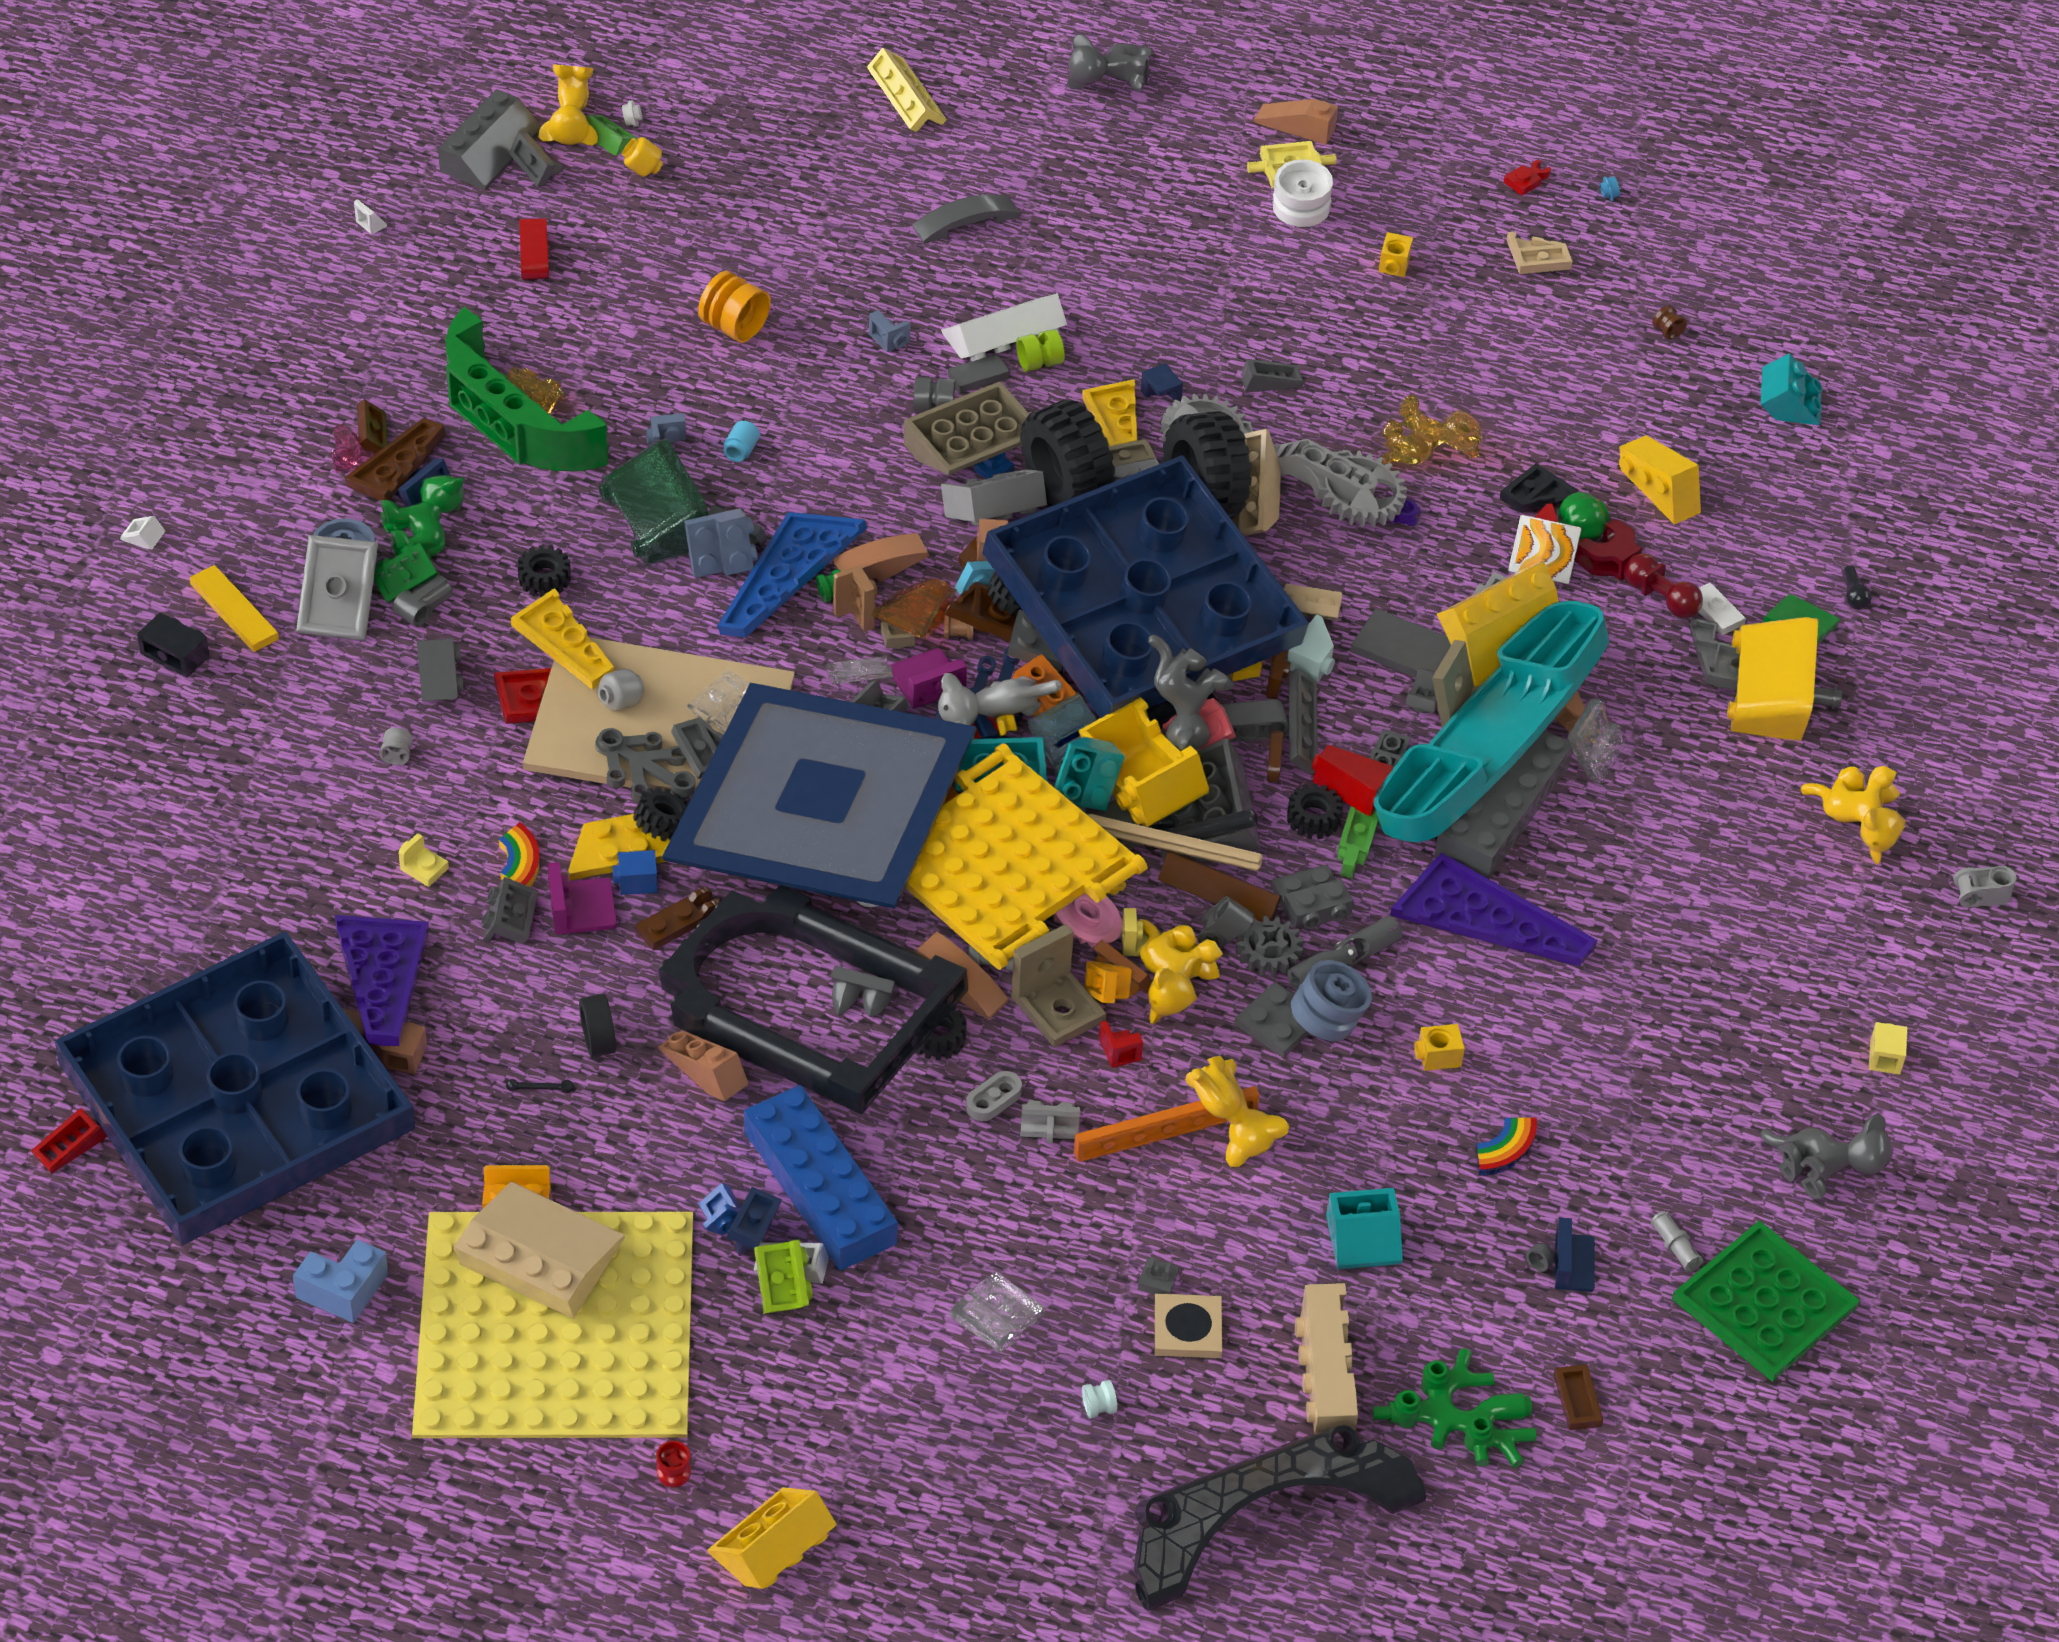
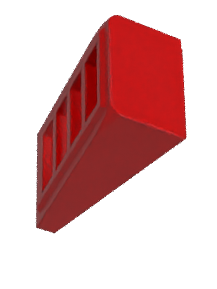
M80 1108L35 1146L31 1152L52 1174L103 1141L107 1136L99 1125ZM84 1127L87 1131L82 1135L79 1130ZM71 1135L77 1138L73 1143L68 1139ZM60 1142H63L67 1147L63 1152L57 1146ZM51 1149L57 1157L52 1160L45 1152Z

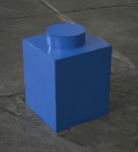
M655 850L618 852L619 865H613V883H620V895L658 893Z

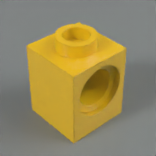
M1387 232L1381 251L1378 272L1405 277L1411 256L1413 237Z
M1458 1024L1421 1027L1419 1040L1414 1042V1052L1416 1059L1422 1060L1424 1071L1462 1066L1465 1047Z

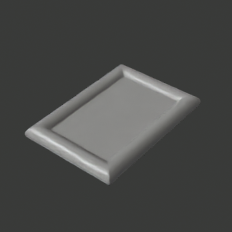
M316 535L308 536L296 633L366 641L378 542Z

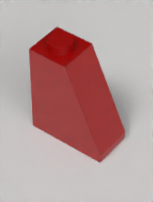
M1328 744L1321 754L1317 753L1312 763V770L1315 771L1313 782L1317 783L1320 787L1322 785L1328 786V792L1334 789L1336 796L1340 795L1342 801L1371 817L1375 812L1374 797H1376L1394 766Z

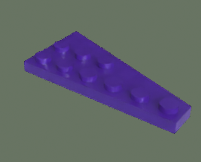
M1443 853L1439 854L1392 906L1390 916L1579 967L1596 948L1597 939Z
M335 915V926L366 1042L380 1046H400L429 933V922Z

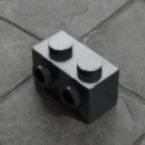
M161 612L137 633L140 654L186 678L210 657L206 635L199 630H194L182 624L178 619L171 618Z

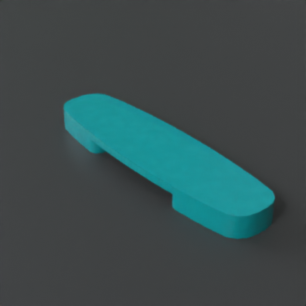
M1562 601L1549 605L1529 620L1499 648L1497 655L1500 667L1459 708L1429 744H1418L1409 748L1383 782L1376 797H1374V807L1380 827L1386 835L1409 842H1421L1439 836L1465 814L1518 761L1564 708L1608 646L1609 634L1604 614L1599 607L1579 601Z

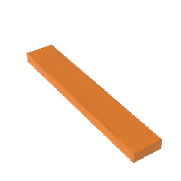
M1256 1086L1242 1089L1248 1109L1258 1110L1260 1094ZM1200 1100L1075 1134L1074 1155L1077 1161L1082 1162L1229 1121L1213 1116Z

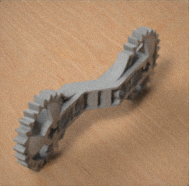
M1193 394L1191 400L1186 396H1182L1181 402L1174 400L1172 406H1167L1166 413H1164L1160 432L1163 433L1162 441H1166V431L1179 416L1212 411L1225 412L1233 417V420L1240 426L1239 430L1244 434L1253 432L1250 421H1244L1245 414H1236L1237 406L1227 407L1229 401L1226 400L1221 404L1218 402V396H1215L1213 400H1209L1207 394H1204L1202 399ZM1309 439L1281 445L1273 444L1281 468V476L1291 475L1312 486L1316 499L1323 500L1321 506H1330V515L1340 514L1339 521L1346 517L1349 519V525L1359 521L1360 526L1364 527L1365 522H1369L1374 528L1377 521L1384 526L1387 519L1394 521L1395 516L1400 515L1407 497L1405 496L1407 488L1403 487L1405 480L1398 478L1399 471H1391V463L1383 465L1382 457L1373 460L1372 453H1369L1367 457H1363L1361 451H1357L1356 456H1353L1349 450L1333 452ZM1377 483L1388 485L1392 490L1393 496L1375 498L1374 492Z

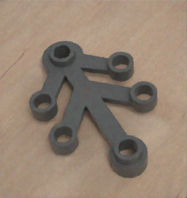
M607 728L602 730L595 741L596 749L600 754L607 757L609 769L607 772V784L610 787L620 788L625 784V772L620 769L619 756L629 762L633 782L631 787V798L633 801L639 802L642 793L636 792H644L649 788L645 783L643 770L669 785L672 793H677L680 799H687L694 793L696 780L693 774L687 771L673 774L655 763L668 761L673 766H682L686 762V758L679 746L660 750L662 748V736L659 733L649 732L646 735L623 736L619 730ZM644 746L647 751L636 752L631 748Z

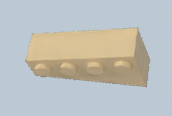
M1345 1283L1305 1285L1300 1317H1295L1296 1338L1302 1337L1303 1344L1299 1345L1298 1349L1299 1364L1306 1366V1373L1302 1375L1303 1393L1310 1396V1402L1306 1403L1307 1422H1313L1314 1433L1341 1425L1350 1426L1356 1430L1358 1408L1354 1373H1347L1352 1370L1351 1343H1347L1348 1310H1343L1344 1298L1346 1297Z

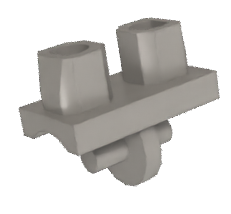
M1029 1100L1027 1104H1022L1020 1136L1046 1138L1047 1144H1052L1053 1138L1075 1139V1134L1079 1133L1080 1107H1075L1070 1102H1061L1057 1106L1044 1105L1041 1101Z

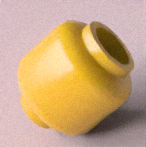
M645 137L631 139L622 152L625 166L641 177H646L651 173L656 174L663 164V161L660 160L662 156L661 149Z

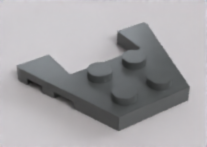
M1692 618L1690 632L1705 684L1714 685L1718 688L1737 690L1740 654L1736 653V648L1732 647V645L1714 641L1718 623Z

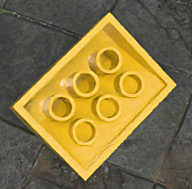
M1541 562L1526 567L1437 613L1451 645L1454 640L1466 641L1474 686L1480 687L1500 667L1497 651L1506 641L1545 607L1559 602L1557 589L1545 563Z

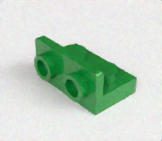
M411 543L401 549L400 552L402 554L393 559L386 558L376 564L377 569L374 572V581L387 603L394 602L401 592L405 590L411 592L439 575L428 555L429 550L425 545Z

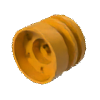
M726 270L718 273L706 286L700 298L698 316L702 322L711 325L717 330H722L723 334L744 343L755 336L763 327L769 315L771 297L765 290L754 284L747 283L745 279Z

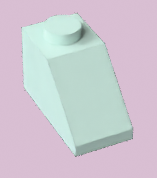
M1316 614L1308 625L1303 643L1289 649L1288 661L1291 662L1289 670L1298 669L1317 683L1324 674H1330L1335 663V659L1332 658L1334 645L1322 616Z

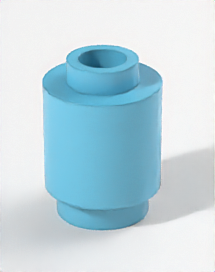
M738 421L724 442V454L726 457L734 462H741L747 459L760 438L758 428L751 422Z

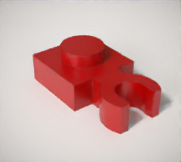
M1535 160L1529 169L1522 165L1504 176V183L1523 196L1540 186L1541 180L1547 179L1550 176L1551 168L1547 167L1542 170L1540 169L1541 161Z

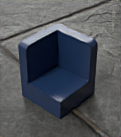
M1166 363L1142 372L1140 391L1146 398L1155 394L1161 396L1167 393L1173 401L1178 400L1181 402L1183 383Z

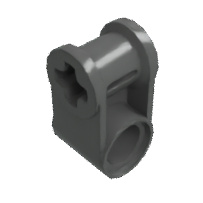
M1223 897L1216 905L1203 913L1202 923L1204 926L1198 935V943L1200 944L1209 939L1215 941L1218 947L1222 949L1227 943L1248 930L1254 918L1253 912L1230 897Z

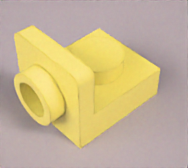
M419 833L410 841H406L399 850L400 870L428 887L449 869L447 860L425 848L424 836Z
M1124 908L1121 932L1123 956H1140V949L1148 940V936L1143 933V922L1137 921L1136 908Z

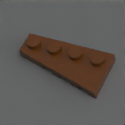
M425 417L345 476L347 487L380 501L390 500L446 435L444 425Z

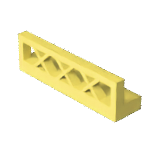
M882 48L867 68L909 129L915 132L919 131L928 119L940 125L944 124L947 119L905 59Z

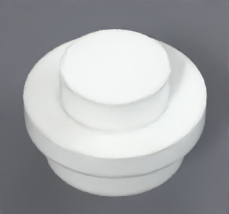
M633 100L628 101V104L622 105L625 123L627 126L633 125V127L639 126L638 121L642 120L641 108L639 104L635 105Z

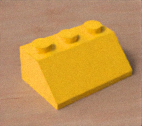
M782 1487L707 1549V1551L744 1586L764 1589L774 1584L778 1579L777 1575L786 1567H792L803 1559V1553L811 1546L819 1545L828 1538V1532L837 1524L817 1491Z

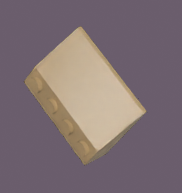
M511 1181L470 1221L455 1244L454 1249L460 1265L574 1319L625 1239V1236Z

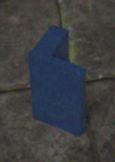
M1559 1217L1555 1232V1289L1593 1292L1595 1288V1238L1588 1235L1572 1234V1218Z

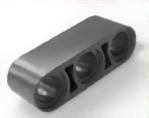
M1271 699L1221 704L1225 708L1236 735L1235 738L1230 740L1231 743L1270 739L1273 730L1283 731V737L1289 733V722L1284 704L1279 700Z

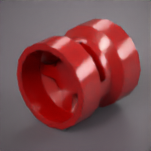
M679 1441L663 1443L656 1452L657 1478L664 1486H682L691 1476L690 1451L684 1443Z

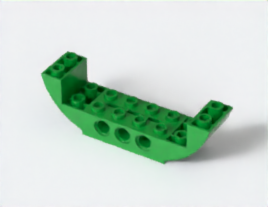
M463 307L453 318L445 340L449 406L519 465L525 463L542 469L572 472L607 466L609 448L607 444L608 427L601 417H597L590 410L583 412L563 425L557 418L549 415L539 403L531 400L521 388H517L503 373H499L485 359L483 321L477 314H473L466 307Z

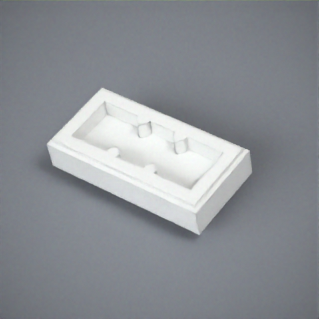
M1711 583L1699 587L1703 595V605L1699 613L1707 621L1718 623L1716 631L1721 636L1745 624L1746 618Z

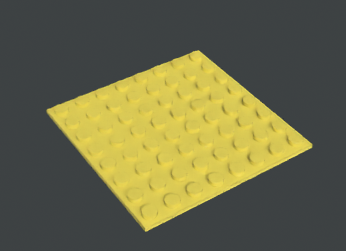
M429 1212L412 1438H687L693 1212H577L624 1234L625 1239L574 1319L460 1265L454 1246L470 1221L479 1212Z

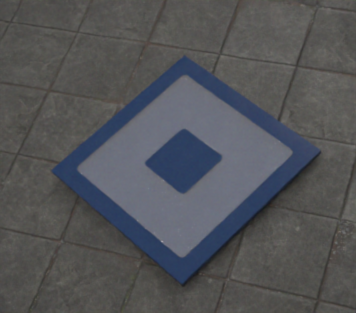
M750 682L662 856L663 861L896 909L977 731L976 726Z

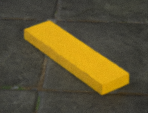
M215 565L189 577L193 588L253 652L279 640L278 632Z

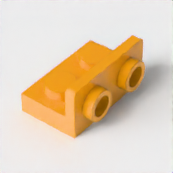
M486 1165L484 1167L482 1209L511 1181L550 1199L551 1182L550 1166Z

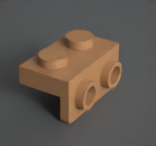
M861 566L835 573L834 615L839 617L852 613L863 632L874 629V617L877 616L875 597L878 595L874 580H869Z

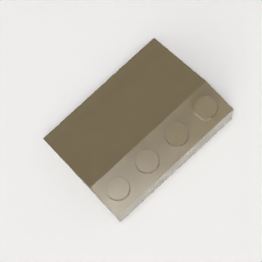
M999 381L905 419L904 445L919 462L950 475L1021 446V426L1029 413Z

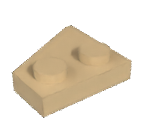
M1508 232L1507 243L1519 274L1571 270L1573 261L1565 243L1546 241L1543 238L1534 236L1531 241L1516 238V232Z

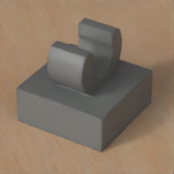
M1147 1257L1138 1282V1290L1151 1294H1171L1178 1275L1179 1266L1173 1265L1171 1262L1166 1263L1155 1260L1153 1257Z

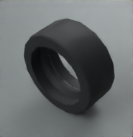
M598 994L580 998V1018L589 1055L597 1057L615 1053V1030L606 995Z

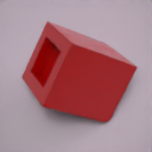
M1107 1021L1100 1022L1099 1041L1111 1068L1142 1060L1143 1040L1139 1032L1131 1034L1129 1030L1112 1033Z

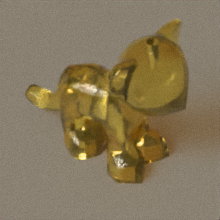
M1413 393L1404 399L1399 410V414L1406 421L1403 420L1400 424L1396 420L1390 419L1382 432V436L1388 439L1383 446L1390 450L1380 456L1383 458V465L1392 462H1401L1408 465L1421 464L1442 443H1447L1472 459L1480 454L1478 445L1482 439V428L1470 413L1457 410L1448 415L1442 423L1419 411V400ZM1402 426L1412 430L1409 436H1404Z

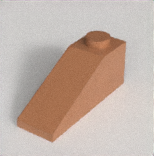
M1316 99L1263 104L1254 118V123L1326 145L1336 129L1338 106Z

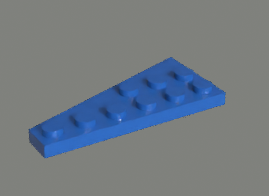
M788 512L717 627L720 635L746 638L867 529L865 519Z

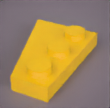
M1135 379L1082 391V399L1088 411L1095 416V421L1102 427V433L1109 442L1108 447L1137 441Z

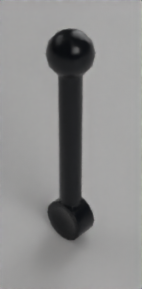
M509 1079L506 1082V1088L509 1091L517 1089H550L570 1093L573 1090V1082L564 1080L561 1083H529Z

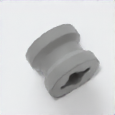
M402 728L386 730L383 734V744L379 752L381 759L387 764L404 765L410 758L409 749L413 744V736Z

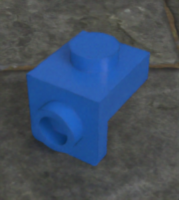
M723 1183L698 1203L707 1218L703 1226L706 1230L719 1235L729 1232L741 1208L729 1185Z

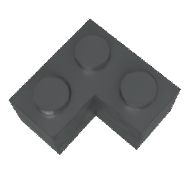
M453 637L417 640L422 701L458 699V692L464 691L462 674H456L455 662H461L460 643H454Z

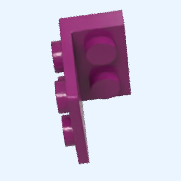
M940 648L888 665L889 674L913 709L940 699L943 692L941 680L945 673H952L958 678L962 686L966 687L967 665L962 658L949 662Z
M560 862L547 864L555 935L617 928L610 878L568 882L567 874L561 875Z

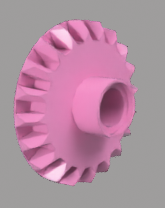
M1084 893L1054 914L1053 921L1060 923L1062 926L1067 924L1074 932L1073 938L1078 939L1080 944L1087 942L1092 948L1101 939L1107 944L1112 945L1122 932V919L1119 911L1107 896L1099 903H1096Z

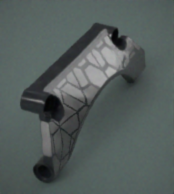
M1341 1425L1323 1429L1144 1498L1138 1503L1135 1511L1137 1521L1144 1528H1141L1139 1531L1134 1570L1138 1579L1135 1582V1589L1139 1600H1143L1141 1602L1142 1606L1146 1611L1181 1598L1188 1587L1194 1567L1212 1536L1237 1511L1271 1492L1300 1485L1335 1487L1368 1498L1391 1514L1425 1502V1488L1412 1460L1374 1439L1360 1443L1354 1429L1350 1426ZM1336 1433H1339L1343 1438L1344 1443L1341 1450H1338L1333 1443ZM1153 1503L1157 1504L1161 1510L1160 1518L1156 1522L1151 1519L1149 1509Z

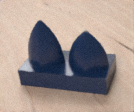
M435 458L426 467L414 471L412 478L398 489L396 495L404 502L405 507L414 506L422 502L420 490L424 479L439 475H450L444 459Z
M751 1187L727 1235L728 1239L735 1241L736 1251L739 1256L746 1254L750 1249L760 1246L780 1207L782 1199Z

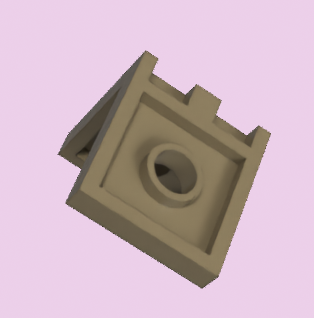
M1454 640L1432 677L1442 728L1479 688L1473 684L1466 641Z
M1067 924L1014 950L1011 998L1054 1048L1096 1027L1100 1022L1106 1021L1107 1014L1071 973L1074 932ZM1063 1006L1069 1008L1070 1011L1059 1013L1055 1008Z

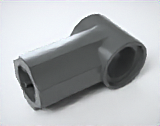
M439 575L423 584L414 592L409 590L401 592L393 603V611L415 627H420L429 620L432 610L453 596V588L449 585L446 578Z

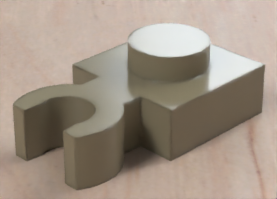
M897 609V616H889L886 610H882L881 635L886 649H901L915 646V634L910 620H904L903 610Z

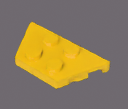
M634 814L584 823L568 869L569 880L612 873L613 865H619L618 852L655 850L656 864L667 862L663 861L662 856L670 840L667 838L666 841H661L659 836L654 839L651 837L652 833L648 832L645 834L642 832L643 827H637V821L633 819Z

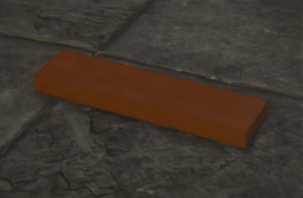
M1172 851L1167 852L1158 880L1215 904L1223 897L1228 896L1252 911L1254 918L1260 922H1263L1264 916H1267L1269 921H1273L1282 897L1279 894Z

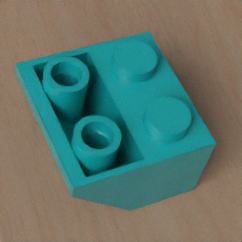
M1788 353L1763 366L1761 406L1775 420L1819 425L1821 422V392L1823 388L1817 378H1813L1806 371L1804 364Z
M1083 737L1070 742L1054 788L1076 806L1106 811L1125 755L1109 741Z
M1394 1188L1329 1193L1326 1219L1337 1270L1402 1264L1400 1212Z

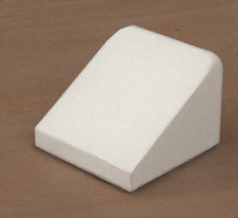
M358 199L354 201L356 222L369 233L374 234L387 227V224Z
M155 516L133 519L120 539L137 546L153 549L165 533V530Z

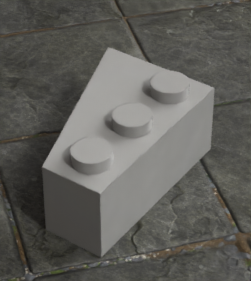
M1026 469L993 475V478L977 481V478L967 479V484L955 485L950 482L941 484L945 516L947 518L971 521L972 525H979V519L994 517L997 520L1009 519L1013 517L1012 513L1019 511L1020 514L1037 512L1036 507L1047 505L1043 471Z

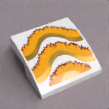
M1520 515L1508 571L1517 573L1526 567L1544 562L1553 581L1569 584L1581 528Z

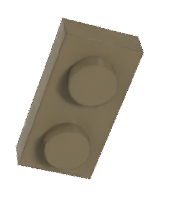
M1147 439L1109 446V450L1113 455L1112 462L1114 466L1156 459Z

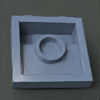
M740 508L684 521L691 570L695 578L723 572L727 576L753 569V561H757L758 556L755 545L750 544L749 535L754 534V527L751 518L746 517Z

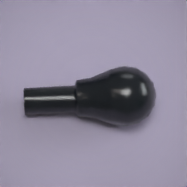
M1847 566L1844 569L1848 582L1846 602L1855 610L1865 609L1871 603V592L1858 578L1855 567Z

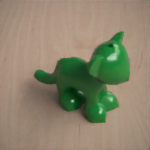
M439 475L424 479L420 490L422 502L414 506L400 508L393 501L381 500V519L386 533H391L392 548L396 557L402 554L400 552L402 548L411 543L425 545L429 550L428 555L430 558L443 550L445 547V532L440 523V515L459 511L462 507L465 495L463 487L464 477L455 478L450 475ZM410 529L414 536L410 537L403 530Z

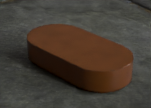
M1273 730L1271 732L1267 769L1268 783H1279L1283 731Z

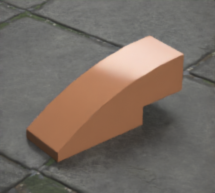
M912 533L886 537L860 545L836 556L833 561L841 572L861 566L869 580L876 577L878 582H883L930 555L919 534Z
M938 931L917 949V953L926 958L932 959L937 955L967 969L969 990L961 998L960 1002L986 1019H991L1009 1002V998L995 981L968 954Z

